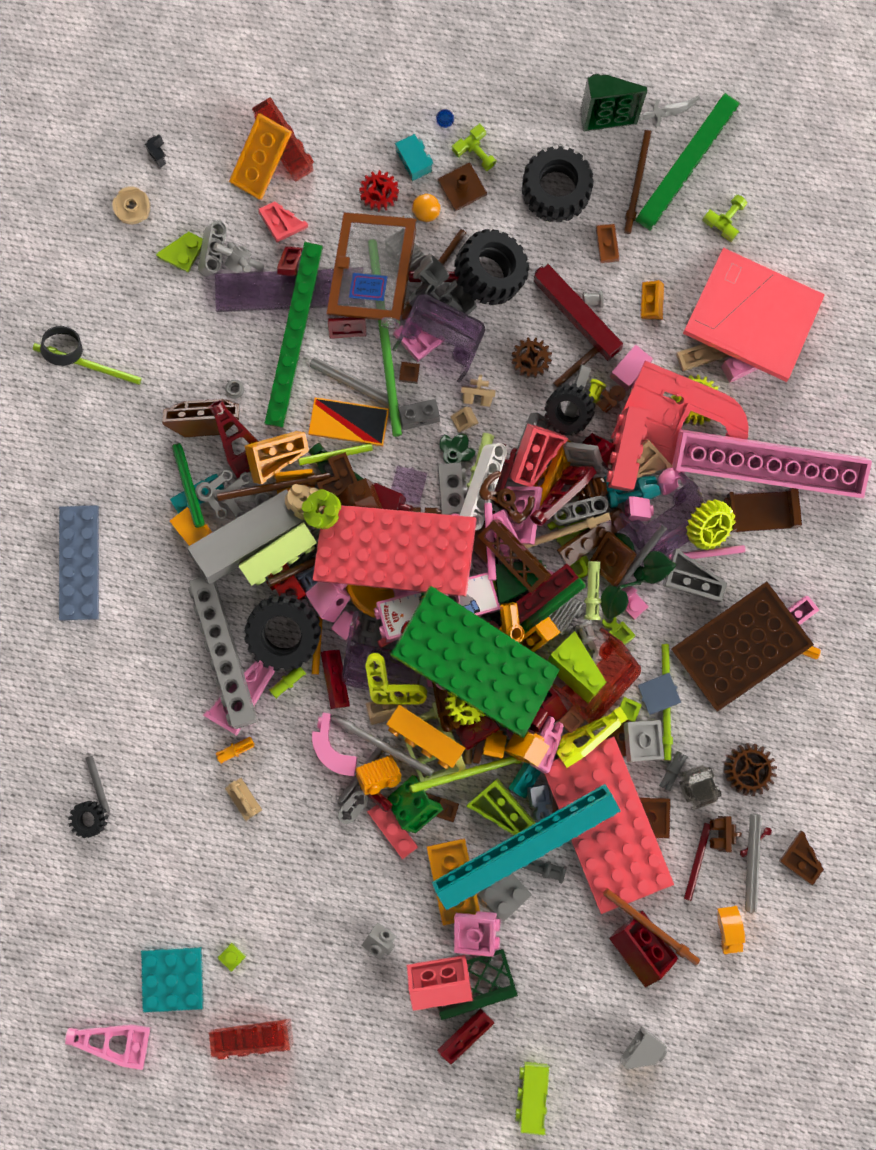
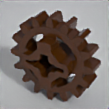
M527 337L525 343L520 340V346L515 345L514 350L516 352H512L514 359H512L511 363L517 364L514 370L520 369V376L526 373L528 379L530 375H533L534 379H536L538 373L543 376L544 370H549L547 364L552 363V359H550L552 352H547L549 345L543 346V340L538 343L536 337L533 341H530V338ZM526 348V352L519 356L521 351ZM530 353H531L532 357L535 358L534 364H533V361L531 360V358H529V354H530ZM544 360L543 364L540 367H537L538 363Z

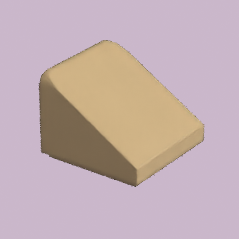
M464 407L450 416L459 433L478 424L471 407Z

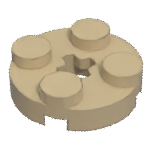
M125 187L118 192L119 194L116 198L114 197L112 202L113 211L122 223L133 225L148 218L151 209L150 200L147 194L139 190V188ZM130 202H133L136 205L134 209L127 208V206L130 205Z
M294 484L285 496L287 509L295 512L294 516L305 520L302 510L303 501H306L312 493L319 490L305 485ZM323 506L319 508V512L322 511Z

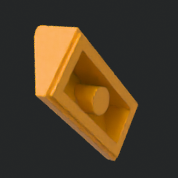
M660 280L642 282L641 318L663 320L664 284Z

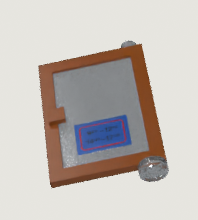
M343 213L327 315L381 320L382 327L399 329L416 235L417 220L413 215L405 213L402 217Z

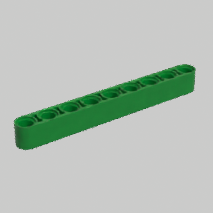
M726 93L723 94L642 208L635 222L649 231L653 229V225H656L663 215V211L668 208L673 201V197L677 195L683 183L687 181L693 169L697 167L703 155L706 154L714 143L713 141L721 133L723 126H726L733 116V112L740 105L739 101Z

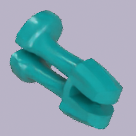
M644 476L636 480L633 492L620 494L628 491L608 487L606 498L608 497L609 507L615 508L619 504L626 502L631 496L651 500L659 496L661 491L657 485L656 476Z

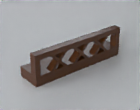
M493 520L478 536L531 593L542 582L547 581L552 576L500 520ZM491 529L496 533V542H490L485 537ZM500 545H507L510 548V556H503L500 553ZM514 559H520L523 562V570H516L513 567ZM527 573H534L539 579L533 586L527 582Z

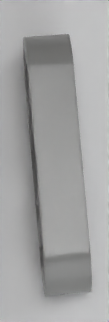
M580 366L574 382L577 384V387L582 385L584 386L583 390L585 389L591 367ZM568 401L565 415L574 418L578 407L573 402Z

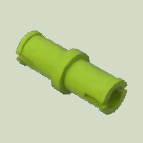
M301 667L294 668L286 676L283 675L282 679L268 690L277 699L288 688H293V684L306 675Z

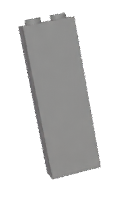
M287 489L187 547L189 555L209 585L239 567L238 564L301 523H304L306 527L308 526L305 520L294 516L295 512L287 509L285 505Z

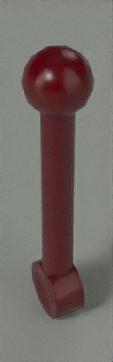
M766 827L764 829V832L761 834L760 841L766 835L772 834L771 828ZM748 847L740 851L741 857L747 856Z

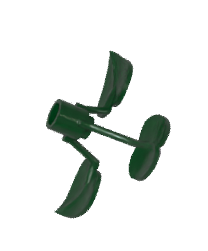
M619 532L614 534L634 551L633 542L627 535ZM650 552L644 559V567L639 565L634 572L636 581L620 585L618 588L613 585L605 588L601 595V608L605 617L608 620H612L626 609L628 596L622 590L623 588L641 585L642 582L656 584L666 578L676 567V564L662 552Z

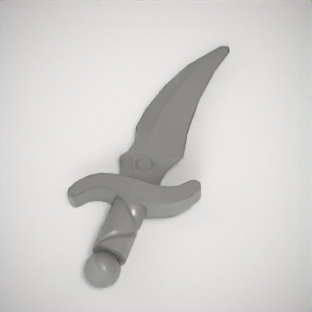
M700 96L684 102L666 104L662 108L658 106L661 101L658 99L653 106V110L640 114L638 121L656 118L657 123L655 127H658L661 123V117L667 118L669 115H677L688 110L697 102Z

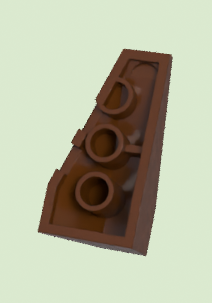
M367 478L349 485L338 496L341 505L383 509L373 482Z

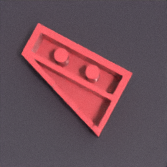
M527 424L509 478L516 483L533 487L545 471L548 463L557 455V451L569 438L563 434Z

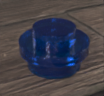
M443 109L437 113L436 122L440 127L448 128L454 123V115L450 110Z

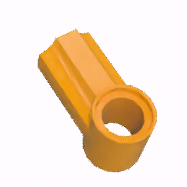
M517 603L501 604L502 626L499 630L517 642L522 641L525 632L519 624Z

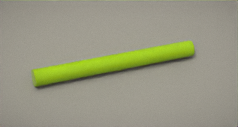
M365 444L298 458V464L302 466L325 461L346 452L347 456L372 451L373 447L372 444Z

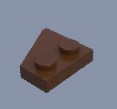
M799 831L779 862L813 886L824 869L807 841L805 833Z

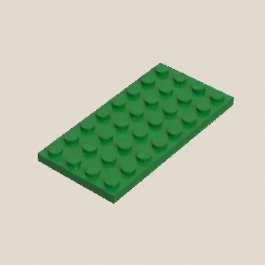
M432 586L428 587L391 653L392 657L521 738L525 737L560 670Z

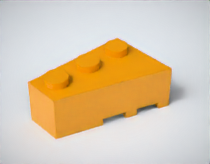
M300 431L290 432L244 446L253 483L261 485L268 478L279 473L282 468L293 463L309 451L305 432Z

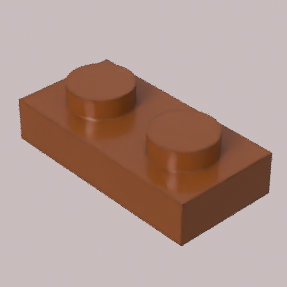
M615 224L597 225L596 235L600 263L619 262Z

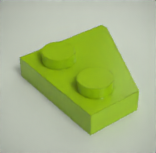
M187 232L159 251L156 256L189 273L201 251L203 238Z

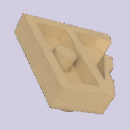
M648 439L642 443L644 447L641 458L637 459L636 462L640 464L637 478L673 467Z

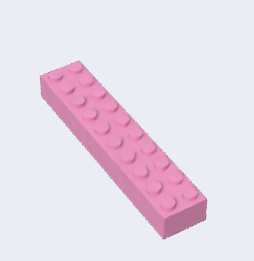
M679 429L672 466L678 471L864 498L872 461L865 457Z

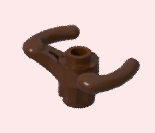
M497 470L484 480L479 495L483 500H492L494 505L508 512L514 523L520 524L531 514L535 497H528L526 508L520 514L514 504L516 500L515 493L511 489L506 488L497 492L488 490L489 485L501 476V472Z

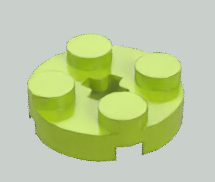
M324 489L315 491L302 504L304 519L310 526L317 529L332 527L339 519L338 513L341 510L340 500L335 494ZM321 506H325L323 514L319 512Z

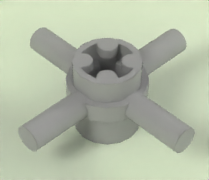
M230 242L225 247L215 243L213 246V250L228 256L225 265L234 272L241 273L242 270L249 272L251 267L260 271L264 269V264L251 259L252 253L239 244Z

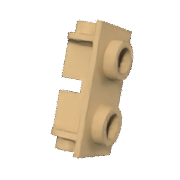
M242 778L233 781L225 788L245 821L262 811Z

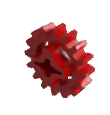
M379 170L378 174L375 175L372 171L371 177L365 175V181L360 182L361 201L365 200V206L370 204V210L377 207L378 212H380L383 207L387 211L388 205L393 207V201H398V182H394V176L388 177V172L381 175V170Z

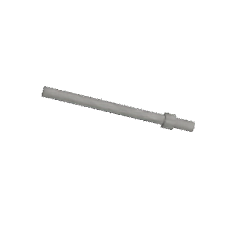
M335 714L332 716L331 721L341 726L345 732L357 735L429 777L432 776L434 770L358 728L352 721H346Z

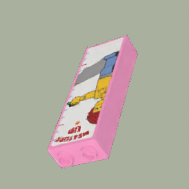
M488 572L469 577L467 596H460V605L479 617L496 613L500 610L492 580L488 578ZM412 592L376 603L377 608H374L376 619L381 621L382 626L379 627L381 638H385L386 642L400 639L425 592Z

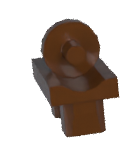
M620 385L613 386L610 392L605 389L601 393L604 397L596 404L606 413L613 407L618 409L621 406L619 402L626 397V390Z
M718 816V818L710 819V829L718 830V838H710V848L716 849L718 852L732 853V844H736V837L742 836V832H736V824H732V816Z

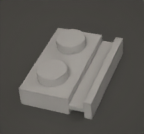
M566 442L563 445L567 461L571 464L570 466L594 467L597 473H601L605 469L601 464L603 461L598 446Z

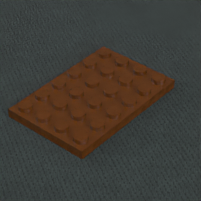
M766 581L675 645L671 650L718 712L811 648L814 643Z

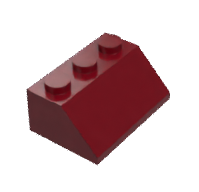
M643 910L639 912L650 920ZM634 918L623 924L609 937V940L645 988L661 980L679 959L667 943Z

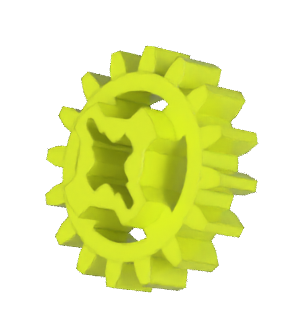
M448 692L451 697L445 699L446 702H449L445 709L451 710L448 716L454 715V722L461 720V725L466 723L471 725L474 724V721H481L479 716H485L469 704H467V707H463L465 702Z

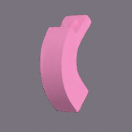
M323 713L322 717L318 718L317 728H320V732L312 731V743L317 757L330 770L342 775L355 776L357 757L339 754L332 748L329 741L332 714Z

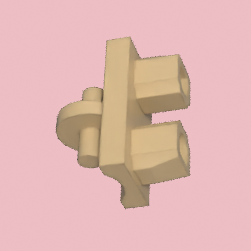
M479 375L478 380H470V385H477V388L462 386L463 403L473 404L474 394L482 395L480 405L490 407L496 390L481 388V386L489 387V381H483V375Z

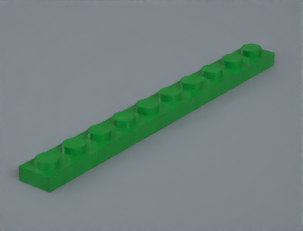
M304 242L265 425L284 428L323 245Z

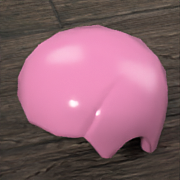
M668 468L660 474L657 479V485L663 495H667L678 488V480L684 481V471Z

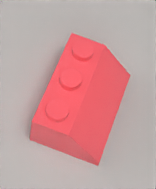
M466 955L407 965L409 994L413 1011L473 1001Z

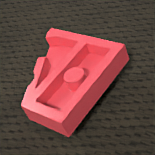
M275 201L258 210L276 242L286 239L308 227L306 221L302 222L297 219L292 212L285 210Z

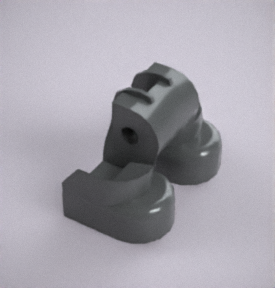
M430 253L420 262V267L414 271L413 277L414 279L419 278L423 283L413 291L408 301L412 309H417L422 313L421 317L431 323L444 309L449 308L455 315L456 320H461L477 307L475 300L470 298L471 295L469 293L466 294L463 291L464 288L462 285H459L457 279L446 288V293L439 297L434 291L438 285H441L449 277L448 271Z

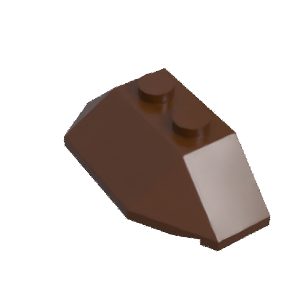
M225 399L183 401L170 408L163 409L162 424L185 438L219 435V431L209 406L218 400H223L226 408L239 420L240 405ZM231 421L223 426L224 431L227 432L234 423Z

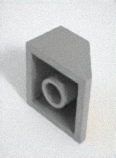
M641 1027L619 1060L626 1069L656 1065L658 1061L661 1062L665 1058L667 1046L655 1035Z

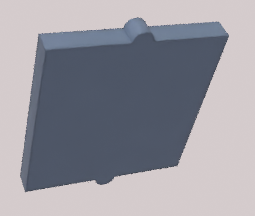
M670 673L638 685L643 697L642 701L645 702L649 715L682 703L677 692L678 687L674 685Z

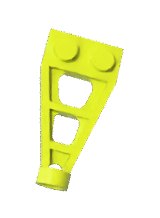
M618 707L610 715L584 725L572 733L564 734L561 736L556 755L568 768L584 758L619 728L623 722L627 721L625 713ZM605 726L596 736L592 733V731ZM587 735L590 737L589 741L582 747L577 748L573 743L574 740Z

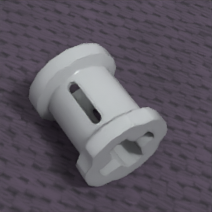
M599 290L598 293L583 292V301L588 306L603 307L604 298L602 290Z
M592 620L575 626L579 630L583 644L598 639L591 626Z

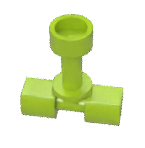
M480 123L470 130V135L464 140L461 138L451 146V150L458 158L467 150L470 153L474 151L483 161L481 166L485 171L490 170L497 163V160L492 155L487 156L479 147L480 140L487 135L485 128Z
M738 194L731 200L732 206L726 214L718 215L710 209L702 219L709 227L715 226L722 232L721 236L730 243L739 233L731 225V218L737 210H743L747 205L746 199Z

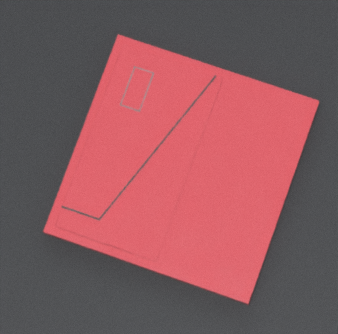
M723 248L683 334L787 382L825 294Z

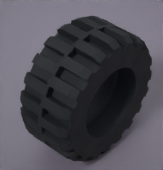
M551 146L547 147V151L542 149L537 152V157L535 155L531 157L529 164L525 167L522 180L523 200L525 204H529L528 209L532 213L534 211L537 212L536 216L540 219L544 216L546 221L549 222L552 219H556V222H562L563 218L569 221L573 219L574 214L575 216L581 214L582 209H585L588 205L594 185L593 171L591 168L589 169V162L582 160L583 155L579 152L575 154L572 148L565 150L563 149L564 146H558V149H554ZM559 172L567 175L573 181L575 188L568 195L553 196L542 188L540 180L549 173Z
M484 229L470 236L458 251L457 258L454 261V266L456 267L454 270L455 276L458 277L457 282L459 285L463 286V291L471 295L470 298L475 301L478 299L480 300L479 303L482 304L487 302L489 305L504 304L507 300H511L523 287L528 279L529 263L526 262L528 258L526 253H523L524 248L521 244L518 245L516 243L517 240L514 237L510 238L507 233H500L499 230L492 229L490 231V229ZM479 257H487L494 260L502 269L504 278H497L487 273L482 267Z
M281 593L280 596L271 595L268 599L260 601L247 619L244 629L246 633L244 637L245 643L249 645L247 649L250 654L253 653L255 655L253 659L257 662L262 661L264 663L263 667L267 669L269 666L274 667V671H279L280 668H284V671H291L292 667L297 669L302 666V663H307L318 646L321 634L319 617L315 616L314 608L309 607L306 600L300 601L296 595L292 594L291 597L287 596V593ZM276 616H285L294 620L301 630L299 642L290 648L275 646L268 640L265 634L267 622Z

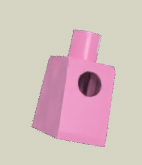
M318 582L306 592V596L319 616L333 623L350 600V595L345 589L346 584Z

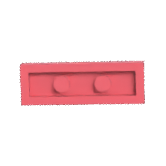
M375 805L368 811V814L402 859L418 848L407 831L401 828L391 810L385 812L378 805Z

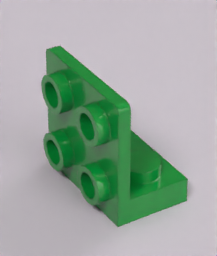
M412 775L387 797V800L392 803L391 809L401 828L416 834L438 815L443 808L440 803L430 800L424 790L411 793L410 785L420 783L417 776Z

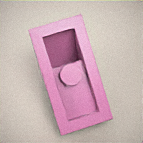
M630 586L622 589L628 596V605L625 611L635 620L649 606L636 594L637 590Z

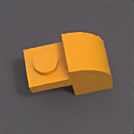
M738 907L717 908V921L721 931L723 954L743 952L745 932Z

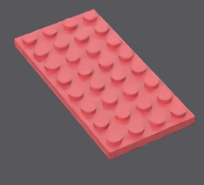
M341 505L338 521L328 529H320L313 581L425 593L428 587L432 586L445 595L467 596L477 520L475 517Z
M615 737L603 740L584 758L566 768L560 758L553 760L549 773H545V777L559 810L604 784L608 787L621 812L599 823L596 827L571 839L600 914L618 908L616 904L603 895L607 888L626 903H630L673 886L674 882Z

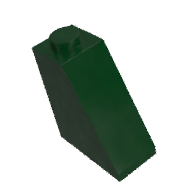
M515 562L513 567L516 570H523V562ZM496 564V587L499 605L507 603L528 591L504 564ZM527 573V582L533 586L539 579L534 573Z

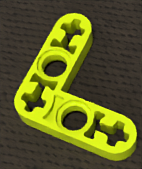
M372 653L367 657L366 673L370 697L374 703L422 704L426 701L427 689L424 686L388 684L383 656L378 653ZM372 661L378 664L377 669H375V664ZM379 676L382 678V681L377 682L372 677ZM401 692L404 696L397 697L394 693Z

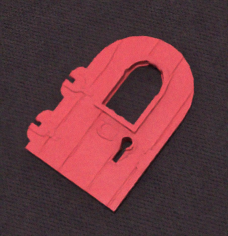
M646 360L644 361L623 409L624 411L627 407L631 406L652 411L651 417L646 418L645 425L648 427L644 440H641V444L648 439L672 465L679 429H682L683 422L688 417L690 411L723 424L726 427V436L748 439L749 426L747 416L734 398ZM664 392H668L677 397L681 396L680 402H676L674 399L664 396ZM617 424L611 435L612 439H614L615 433H618L619 426Z

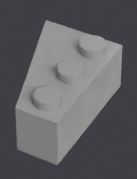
M673 549L670 560L676 564V567L665 578L663 586L715 602H722L727 582L702 567L679 549Z

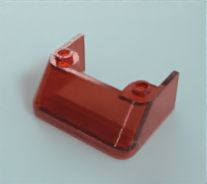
M602 627L599 631L606 641L600 646L599 655L602 660L596 666L604 677L606 684L600 692L587 703L567 684L562 689L554 683L551 685L558 696L589 724L602 718L641 673V666L624 643Z

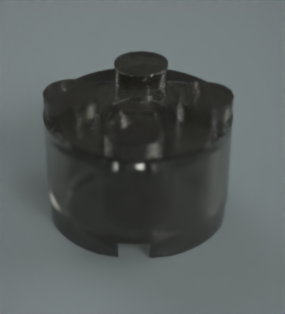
M699 765L679 773V777H682V781L679 782L686 802L691 801L693 804L691 806L693 810L718 801V797H721L720 788L714 783V773L710 767L706 768L704 765Z

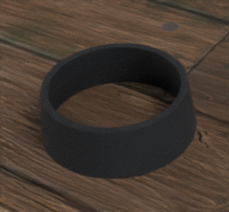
M55 326L43 334L40 352L49 363L66 366L75 363L81 357L83 348L80 337L75 330L66 326ZM65 334L74 337L79 344L73 352L59 355L50 352L45 347L44 341L50 336Z

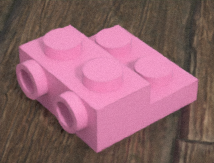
M477 911L476 915L456 913L454 917V953L494 957L495 950L499 949L500 937H496V931L500 930V919H496L497 913Z

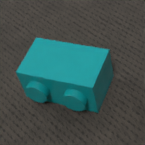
M415 134L395 143L396 152L412 181L432 172L433 160L429 154L426 155L423 141L418 139Z

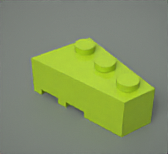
M524 1062L523 1067L519 1068V1080H522V1087L517 1090V1100L520 1101V1109H516L515 1121L518 1122L521 1133L545 1135L544 1120L547 1114L548 1064Z

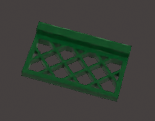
M504 949L497 950L494 956L499 954L502 956L503 964L500 970L489 964L492 959L490 956H478L467 960V965L470 964L468 973L470 972L479 977L475 988L471 987V990H473V1001L450 1004L444 1007L438 1006L442 1021L518 996ZM489 958L487 963L483 961L484 959ZM479 961L486 965L481 976L471 971L474 962ZM488 966L498 971L494 982L483 977ZM504 966H505V969H506V972H507V973H505V972L502 971V969H503ZM500 973L508 977L509 986L502 988L495 984ZM481 979L492 984L488 993L483 994L476 990ZM494 986L499 988L497 990L492 991ZM475 992L480 994L478 996L473 997Z

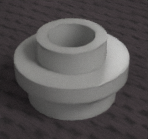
M239 380L229 381L225 387L226 394L233 399L241 397L244 393L243 384ZM238 387V391L232 392V388Z

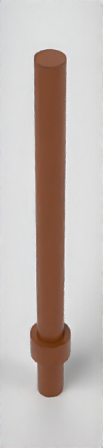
M608 888L603 892L605 897L676 950V954L682 958L685 957L695 966L699 964L700 959L690 952L686 945L678 943Z

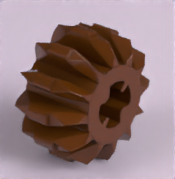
M592 478L576 494L578 500L606 496L608 487L604 478Z

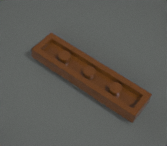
M618 507L609 513L611 520L597 524V527L592 529L587 528L557 549L564 565L566 563L569 566L596 548L607 532L615 534L627 526L628 522L622 510Z

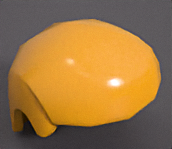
M426 193L419 195L412 205V212L415 217L426 223L434 221L439 216L441 209L437 198Z

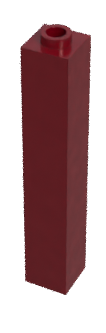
M549 264L545 267L541 266L535 271L534 283L607 361L622 350L623 342Z

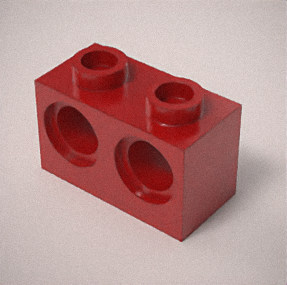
M286 563L281 566L283 569L275 575L271 573L267 577L270 579L290 568ZM295 576L286 579L281 584L277 583L270 587L272 591L276 590L279 596L281 593H287L292 590L295 591L298 600L302 601L307 598L306 593Z

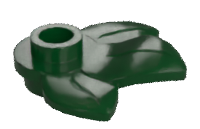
M445 434L441 437L439 448L444 453L443 460L446 464L460 463L461 461L467 462L474 457L476 451L468 448L469 439L466 434H458L453 439Z

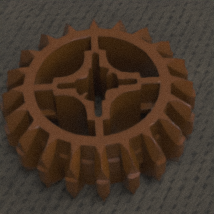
M746 743L744 748L742 745H738V751L732 749L731 753L734 757L731 755L726 756L731 762H724V766L729 767V770L723 771L724 774L730 773V776L725 778L726 781L733 780L730 788L737 786V793H740L743 789L744 796H747L749 791L751 796H755L756 791L761 795L763 794L762 788L768 791L770 788L767 783L774 784L770 777H777L776 773H772V770L777 769V766H771L775 759H768L771 753L768 751L763 754L765 747L762 746L758 749L757 744H753L750 747L749 743ZM747 753L758 756L762 761L759 763L752 762L748 758ZM741 757L742 768L736 772V764ZM749 764L750 767H756L752 770V775L751 773H743L749 769ZM765 767L764 777L761 780V782H759L758 780L760 778L758 776V773L762 768ZM747 776L754 786H747L738 778Z

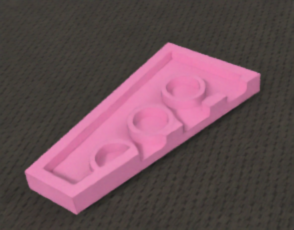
M255 661L244 673L254 706L275 672L272 666H269L268 669L263 667L264 663L262 661ZM233 684L228 690L229 693L235 692L237 685ZM219 698L215 705L209 711L207 710L203 716L237 735L241 728L235 729L232 725L229 726L226 719V714H228L227 707H223L221 698ZM237 702L234 705L235 711L242 709V702Z

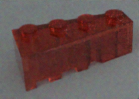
M269 97L253 107L254 119H256L258 114H262L292 131L280 160L293 180L296 182L313 172L314 161L309 153L306 154L302 142L296 138L293 129L287 124L272 98Z
M291 1019L212 1029L209 1032L211 1057H217V1060L227 1059L232 1055L244 1057L253 1053L265 1054L273 1051L290 1050L294 1044Z

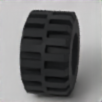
M569 383L564 384L563 387L559 386L547 399L546 406L544 407V411H547L545 419L549 418L547 423L549 426L551 424L554 426L552 428L554 431L558 429L560 434L567 432V435H572L573 432L578 434L590 423L595 414L594 409L596 406L592 403L594 401L593 396H589L590 391L587 390L585 392L583 390L584 386L580 385V387H577L576 383H572L571 386H569ZM561 402H573L579 409V416L574 418L566 416L561 409Z

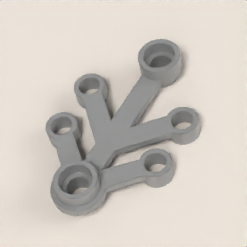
M224 470L211 483L202 482L198 484L195 489L196 496L201 501H208L215 510L216 516L219 519H224L227 516V510L220 507L214 497H217V493L237 490L242 485L250 483L252 477L249 473H242L240 478L224 490H217L215 488L224 481L232 479V472ZM224 472L230 473L229 479L223 477ZM245 474L249 476V481L247 482L242 480V476ZM203 488L209 490L207 495H202L201 490ZM259 493L257 495H248L224 501L235 514L236 519L239 512L243 514L245 512L240 510L234 500L254 502L259 506L262 504L258 501L260 496H264L266 501L270 497L267 493ZM221 509L225 511L223 517L218 516V511Z

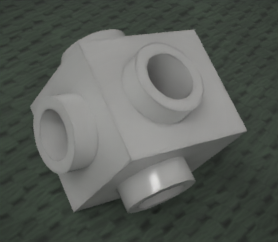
M377 922L361 946L381 960L385 953L389 955L394 949L395 945L393 942L397 936Z

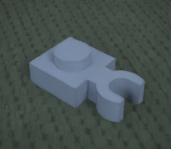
M548 784L527 787L529 806L535 807L533 812L534 819L540 820L541 812H543L544 818L548 817L550 813L545 806L550 804Z

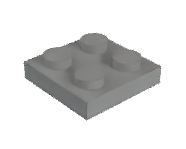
M661 720L624 723L627 762L664 759Z
M513 873L477 893L497 913V916L503 922L532 896Z

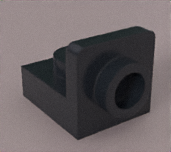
M158 134L149 138L147 143H145V147L153 160L162 168L166 165L164 159L166 155L160 148L164 142L161 135Z

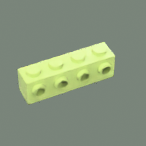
M301 523L238 564L251 586L254 584L258 586L267 580L265 577L269 574L275 575L283 569L281 566L287 562L290 565L299 559L298 555L305 552L307 554L315 549L314 545L317 542L306 525Z

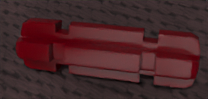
M380 792L374 795L367 794L383 811L388 812L392 808V803Z

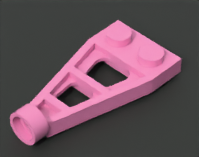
M129 1024L81 1030L69 1028L65 1044L75 1046L119 1066L143 1070L151 1027ZM104 1035L103 1048L91 1046L89 1044L90 1036ZM113 1036H126L125 1053L118 1054L109 1048L110 1039Z

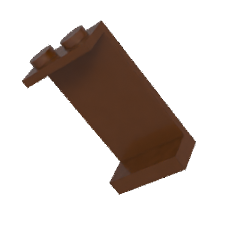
M790 488L788 491L750 494H734V492H729L726 495L727 498H724V503L731 507L735 515L733 520L736 523L732 525L733 530L730 533L794 529L802 526L799 489Z

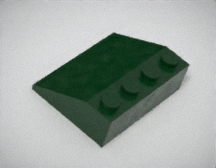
M593 74L587 77L580 108L583 132L636 125L648 91L647 87L607 74Z

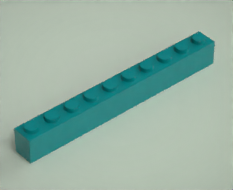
M604 784L433 881L434 890L445 909L448 910L483 889L492 886L504 877H508L511 873L527 866L534 860L543 857L548 852L562 846L571 839L578 837L585 831L596 827L599 823L621 812L608 787Z

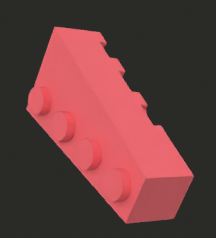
M629 406L622 414L618 415L617 425L619 430L618 433H615L613 444L616 445L615 452H612L610 456L612 468L611 471L608 470L606 482H609V488L629 492L634 490L640 465L636 462L637 459L641 458L644 447L641 444V440H644L645 435H647L648 427L645 425L646 418L651 417V410Z

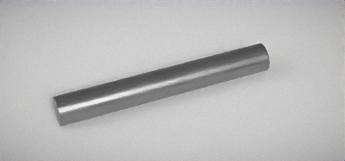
M93 755L86 757L99 804L103 805L101 809H106L107 812H110Z

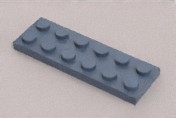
M98 505L59 507L60 621L99 620Z

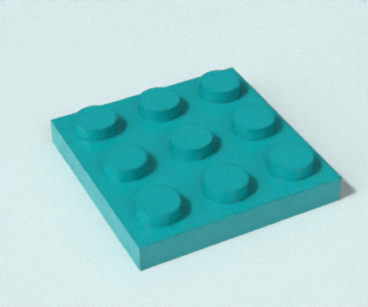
M202 947L141 951L143 1013L204 1009Z

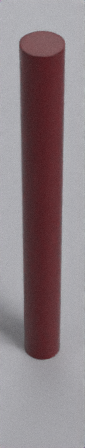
M705 822L684 899L692 901L711 830L710 824Z

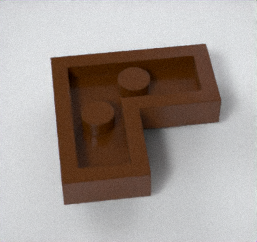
M346 452L328 459L334 477L317 483L319 490L324 489L338 497L349 485L357 482Z

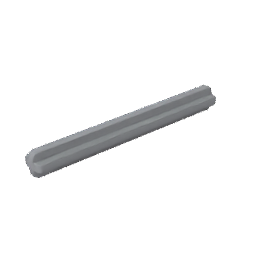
M316 357L312 358L310 367L389 407L386 393Z
M750 814L745 897V911L749 913H756L762 818L760 814Z

